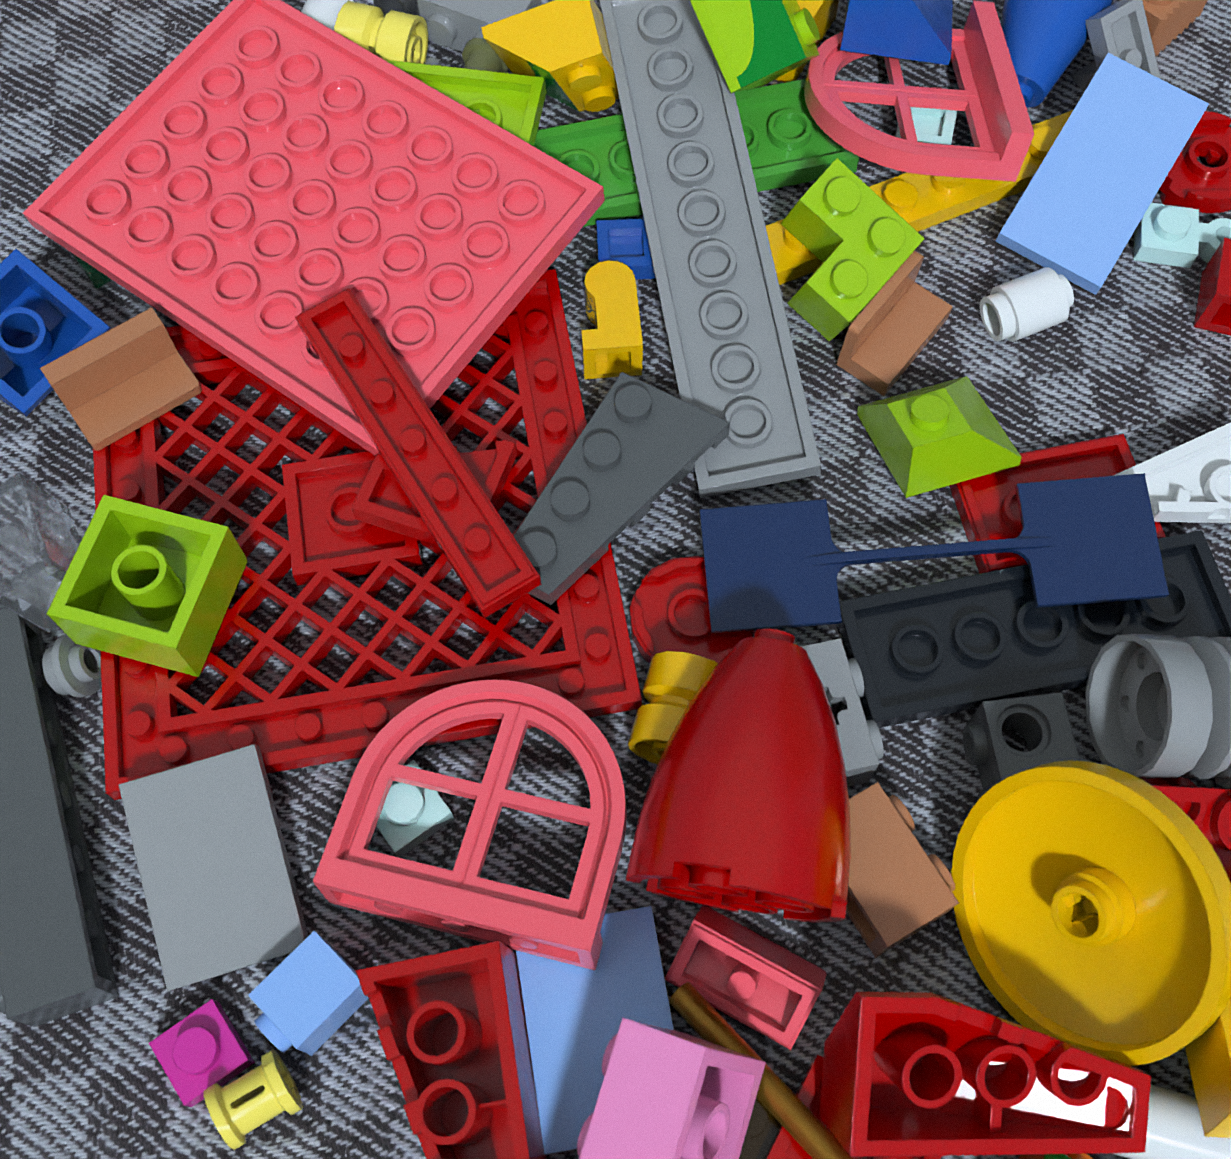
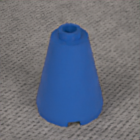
M1004 0L1001 27L1026 108L1038 106L1043 102L1089 39L1085 20L1111 6L1113 0Z

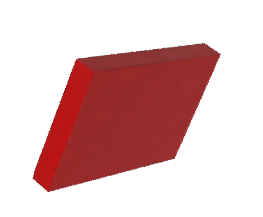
M1124 434L1019 453L1022 457L1019 466L953 484L949 487L968 542L1017 538L1022 530L1015 488L1017 484L1113 476L1135 466L1136 463ZM1154 522L1158 539L1166 537L1160 522ZM1011 552L973 555L979 574L1027 565L1024 558Z

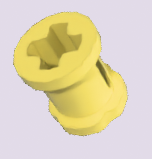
M271 1050L261 1056L262 1065L225 1087L215 1083L204 1090V1099L209 1114L221 1137L233 1150L246 1143V1134L284 1111L293 1115L303 1108L296 1084L275 1050Z

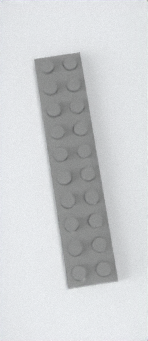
M599 0L679 397L687 403L730 422L729 435L715 449L710 447L694 462L700 498L820 475V458L735 93H731L690 0Z

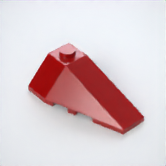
M856 992L825 1041L819 1117L850 1157L1145 1153L1151 1076L1138 1068L932 992Z

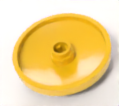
M1069 760L1038 765L1009 776L990 788L972 807L963 822L953 852L951 875L955 883V890L952 893L959 902L954 907L956 922L964 946L979 976L997 1001L1018 1023L1029 1029L1129 1066L1152 1063L1166 1058L1200 1037L1214 1024L1231 998V884L1219 857L1207 838L1177 804L1150 784L1125 771L1089 761Z

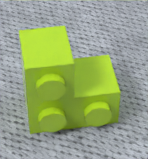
M838 158L834 160L799 199L781 222L783 227L823 262L787 304L830 342L853 322L925 239Z

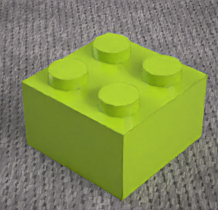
M103 495L48 609L47 615L75 644L199 677L248 560L227 526Z

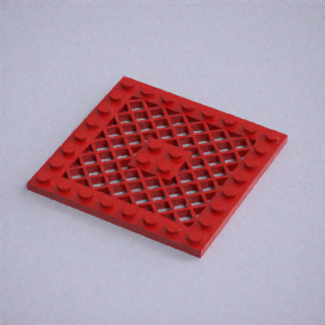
M556 269L546 270L483 345V350L498 358V361L485 375L468 364L457 376V378L474 388L464 401L458 404L442 394L432 406V408L448 417L441 427L451 442L465 427L483 439L474 451L496 449L495 441L509 440L516 443V460L518 461L511 469L496 503L495 509L497 512L508 501L528 514L537 500L518 488L519 485L533 471L538 499L587 425ZM182 326L165 327L178 353L202 388L201 393L195 396L202 403L185 421L170 410L98 451L93 449L95 511L103 495L180 514L196 496L211 506L200 520L223 525L229 518L245 529L236 541L246 558L261 541L280 553L260 575L245 566L240 579L251 586L231 609H227L202 668L203 671L208 665L226 678V680L205 705L185 692L195 681L196 676L100 651L106 794L112 799H122L119 784L253 744L260 746L267 774L360 758L379 731L406 707L438 690L471 681L510 680L538 686L571 702L589 718L636 710L642 706V697L611 543L608 544L609 550L556 600L558 613L536 600V597L526 593L511 602V606L497 624L494 625L473 611L477 605L468 591L458 601L438 588V585L452 569L451 564L439 546L355 519L351 507L375 459V455ZM504 339H509V343H510V344L506 343V342L503 341V340H504ZM513 369L519 395L501 384ZM220 383L214 390L205 386ZM249 384L262 392V394L245 412L231 403V401ZM489 397L508 408L495 426L476 415V412ZM280 404L295 415L278 433L263 422ZM219 414H222L235 424L216 442L202 432ZM522 418L528 446L509 435ZM160 423L174 431L163 445L161 442ZM313 425L329 436L313 454H310L295 443ZM253 434L268 445L249 464L235 455V453ZM191 444H194L207 454L187 474L174 465V463ZM344 446L355 452L353 454L336 456ZM284 456H287L296 463L282 465L283 486L267 475ZM225 465L240 476L220 496L208 488L206 484ZM164 475L178 484L166 499ZM256 487H259L274 498L256 518H253L238 507ZM285 514H287L289 541L272 530ZM420 544L440 556L423 577L409 569V567L423 565ZM291 568L292 576L297 585L307 584L296 598H293L276 586ZM370 574L359 588L345 579ZM392 576L413 589L395 612L374 598ZM329 587H332L349 599L331 622H328L311 610L313 605ZM268 597L286 610L268 631L264 633L246 620L263 600ZM427 599L449 613L431 636L409 622ZM364 610L385 623L366 647L346 634V631ZM525 612L549 627L533 649L509 635ZM302 620L321 634L300 658L281 645V643ZM462 623L485 637L468 661L445 646ZM239 631L256 643V645L234 669L216 655L232 636ZM399 634H402L421 647L403 671H400L381 658ZM562 637L565 650L550 653ZM336 644L357 658L337 683L316 669ZM498 647H501L517 658L487 663ZM273 655L292 669L270 694L251 681V679L270 656ZM435 657L452 668V670L423 674ZM371 668L388 679L387 681L358 685ZM307 679L324 690L323 692L293 696ZM242 690L258 701V703L227 708ZM177 702L189 709L193 714L178 716ZM502 719L475 720L451 727L432 737L420 747L498 734Z

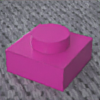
M213 999L149 1042L151 1049L184 1106L193 1107L204 1099L205 1089L215 1083L223 1086L255 1063L221 1004Z

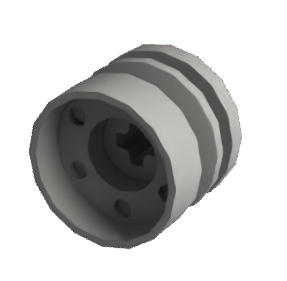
M1126 634L1116 635L1105 644L1091 667L1086 688V722L1092 745L1103 764L1125 771L1137 778L1177 779L1181 776L1183 778L1231 779V637L1208 638L1206 636H1190L1177 638L1174 635Z

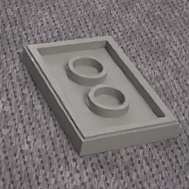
M253 744L119 784L167 992L292 953L308 937L260 746Z

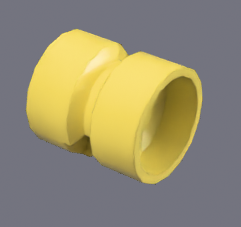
M347 1L342 5L334 26L335 32L384 60L425 63L428 50V29L424 17L394 10L384 15L379 7L353 1Z

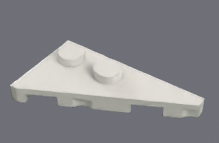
M1231 422L1113 476L1145 473L1154 522L1231 523Z

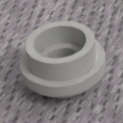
M67 634L60 636L52 646L46 649L42 659L43 673L47 683L55 692L61 695L70 694L71 696L81 698L92 695L102 686L100 650L75 644Z

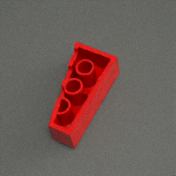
M500 941L355 970L363 994L369 997L380 1029L377 1030L385 1056L393 1064L406 1104L403 1106L413 1135H418L426 1159H546L517 954Z

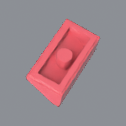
M702 906L695 916L667 972L665 980L678 988L690 982L714 1008L791 1050L823 989L827 974L823 969L717 911Z

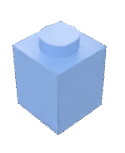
M315 930L248 995L263 1012L254 1021L255 1025L276 1048L285 1053L293 1045L296 1049L311 1056L369 998L363 994L356 971Z

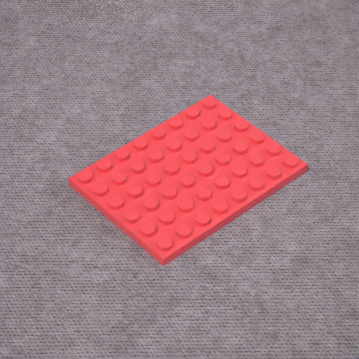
M232 0L23 212V215L35 229L376 456V454H380L301 331L295 316L350 288L428 408L431 409L603 204L605 198L604 188L600 184L281 0Z

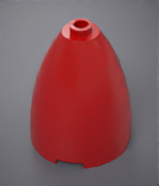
M758 629L754 632V637L740 640L716 665L693 696L672 732L651 779L636 827L627 867L626 881L641 883V880L648 879L646 888L648 892L739 913V910L763 914H777L778 909L784 910L783 918L792 921L830 923L840 922L845 919L851 860L850 805L846 768L837 725L824 686L807 651L795 644L796 638L792 634L776 629Z

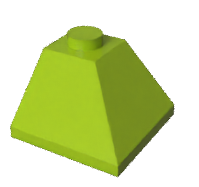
M968 376L858 406L857 415L906 498L1020 465L1021 455Z

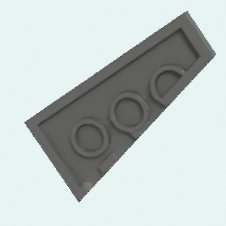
M621 372L514 534V538L541 579V585L528 593L552 605L609 550L608 544L629 524L632 527L637 524L650 511V504L672 483L677 485L694 469V462L710 447L715 449L729 435L730 422Z

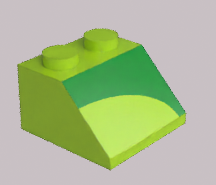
M690 0L731 93L764 86L820 55L815 45V42L820 40L817 25L806 8L800 10L797 0Z

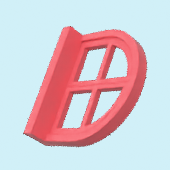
M973 1L964 29H952L951 61L959 90L906 86L899 58L885 56L883 57L889 84L834 80L837 73L848 63L865 56H870V54L841 51L843 31L833 35L817 48L820 55L810 61L804 86V98L810 115L816 124L840 146L863 159L898 171L932 176L1016 182L1035 133L994 2ZM843 102L893 105L901 138L886 134L866 124L850 112ZM910 107L965 111L974 147L918 142Z
M480 680L456 684L438 690L419 699L397 714L379 731L368 745L351 778L313 883L331 904L485 943L500 941L512 950L596 971L603 945L600 930L626 834V796L616 756L600 729L584 712L561 696L541 687L510 680ZM502 719L482 783L404 766L408 758L420 746L451 727L475 720ZM528 724L551 735L574 757L588 785L590 809L508 790ZM393 781L476 800L453 871L368 850ZM502 806L588 827L569 899L480 878Z

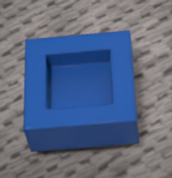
M644 219L596 221L598 262L607 260L618 261L627 265L633 271L636 280L656 279Z

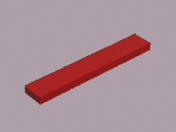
M350 288L295 316L306 339L484 618L540 586L541 579L536 569Z

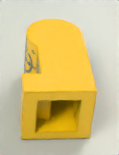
M607 260L598 262L590 267L584 281L585 311L588 319L596 328L581 330L584 379L619 377L621 372L630 376L642 375L643 341L634 273L627 265L618 261Z

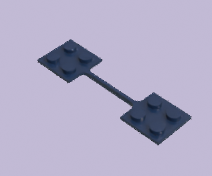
M1145 473L1019 483L1015 488L1022 530L1017 538L843 552L834 545L831 538L826 499L700 509L711 634L839 624L842 622L837 575L846 566L1011 552L1024 558L1029 566L1036 608L1167 597L1169 592Z

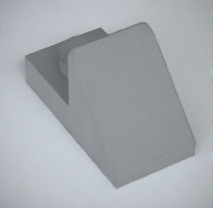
M1120 0L1085 20L1095 61L1071 74L1073 81L1083 91L1087 89L1108 53L1161 79L1142 0Z

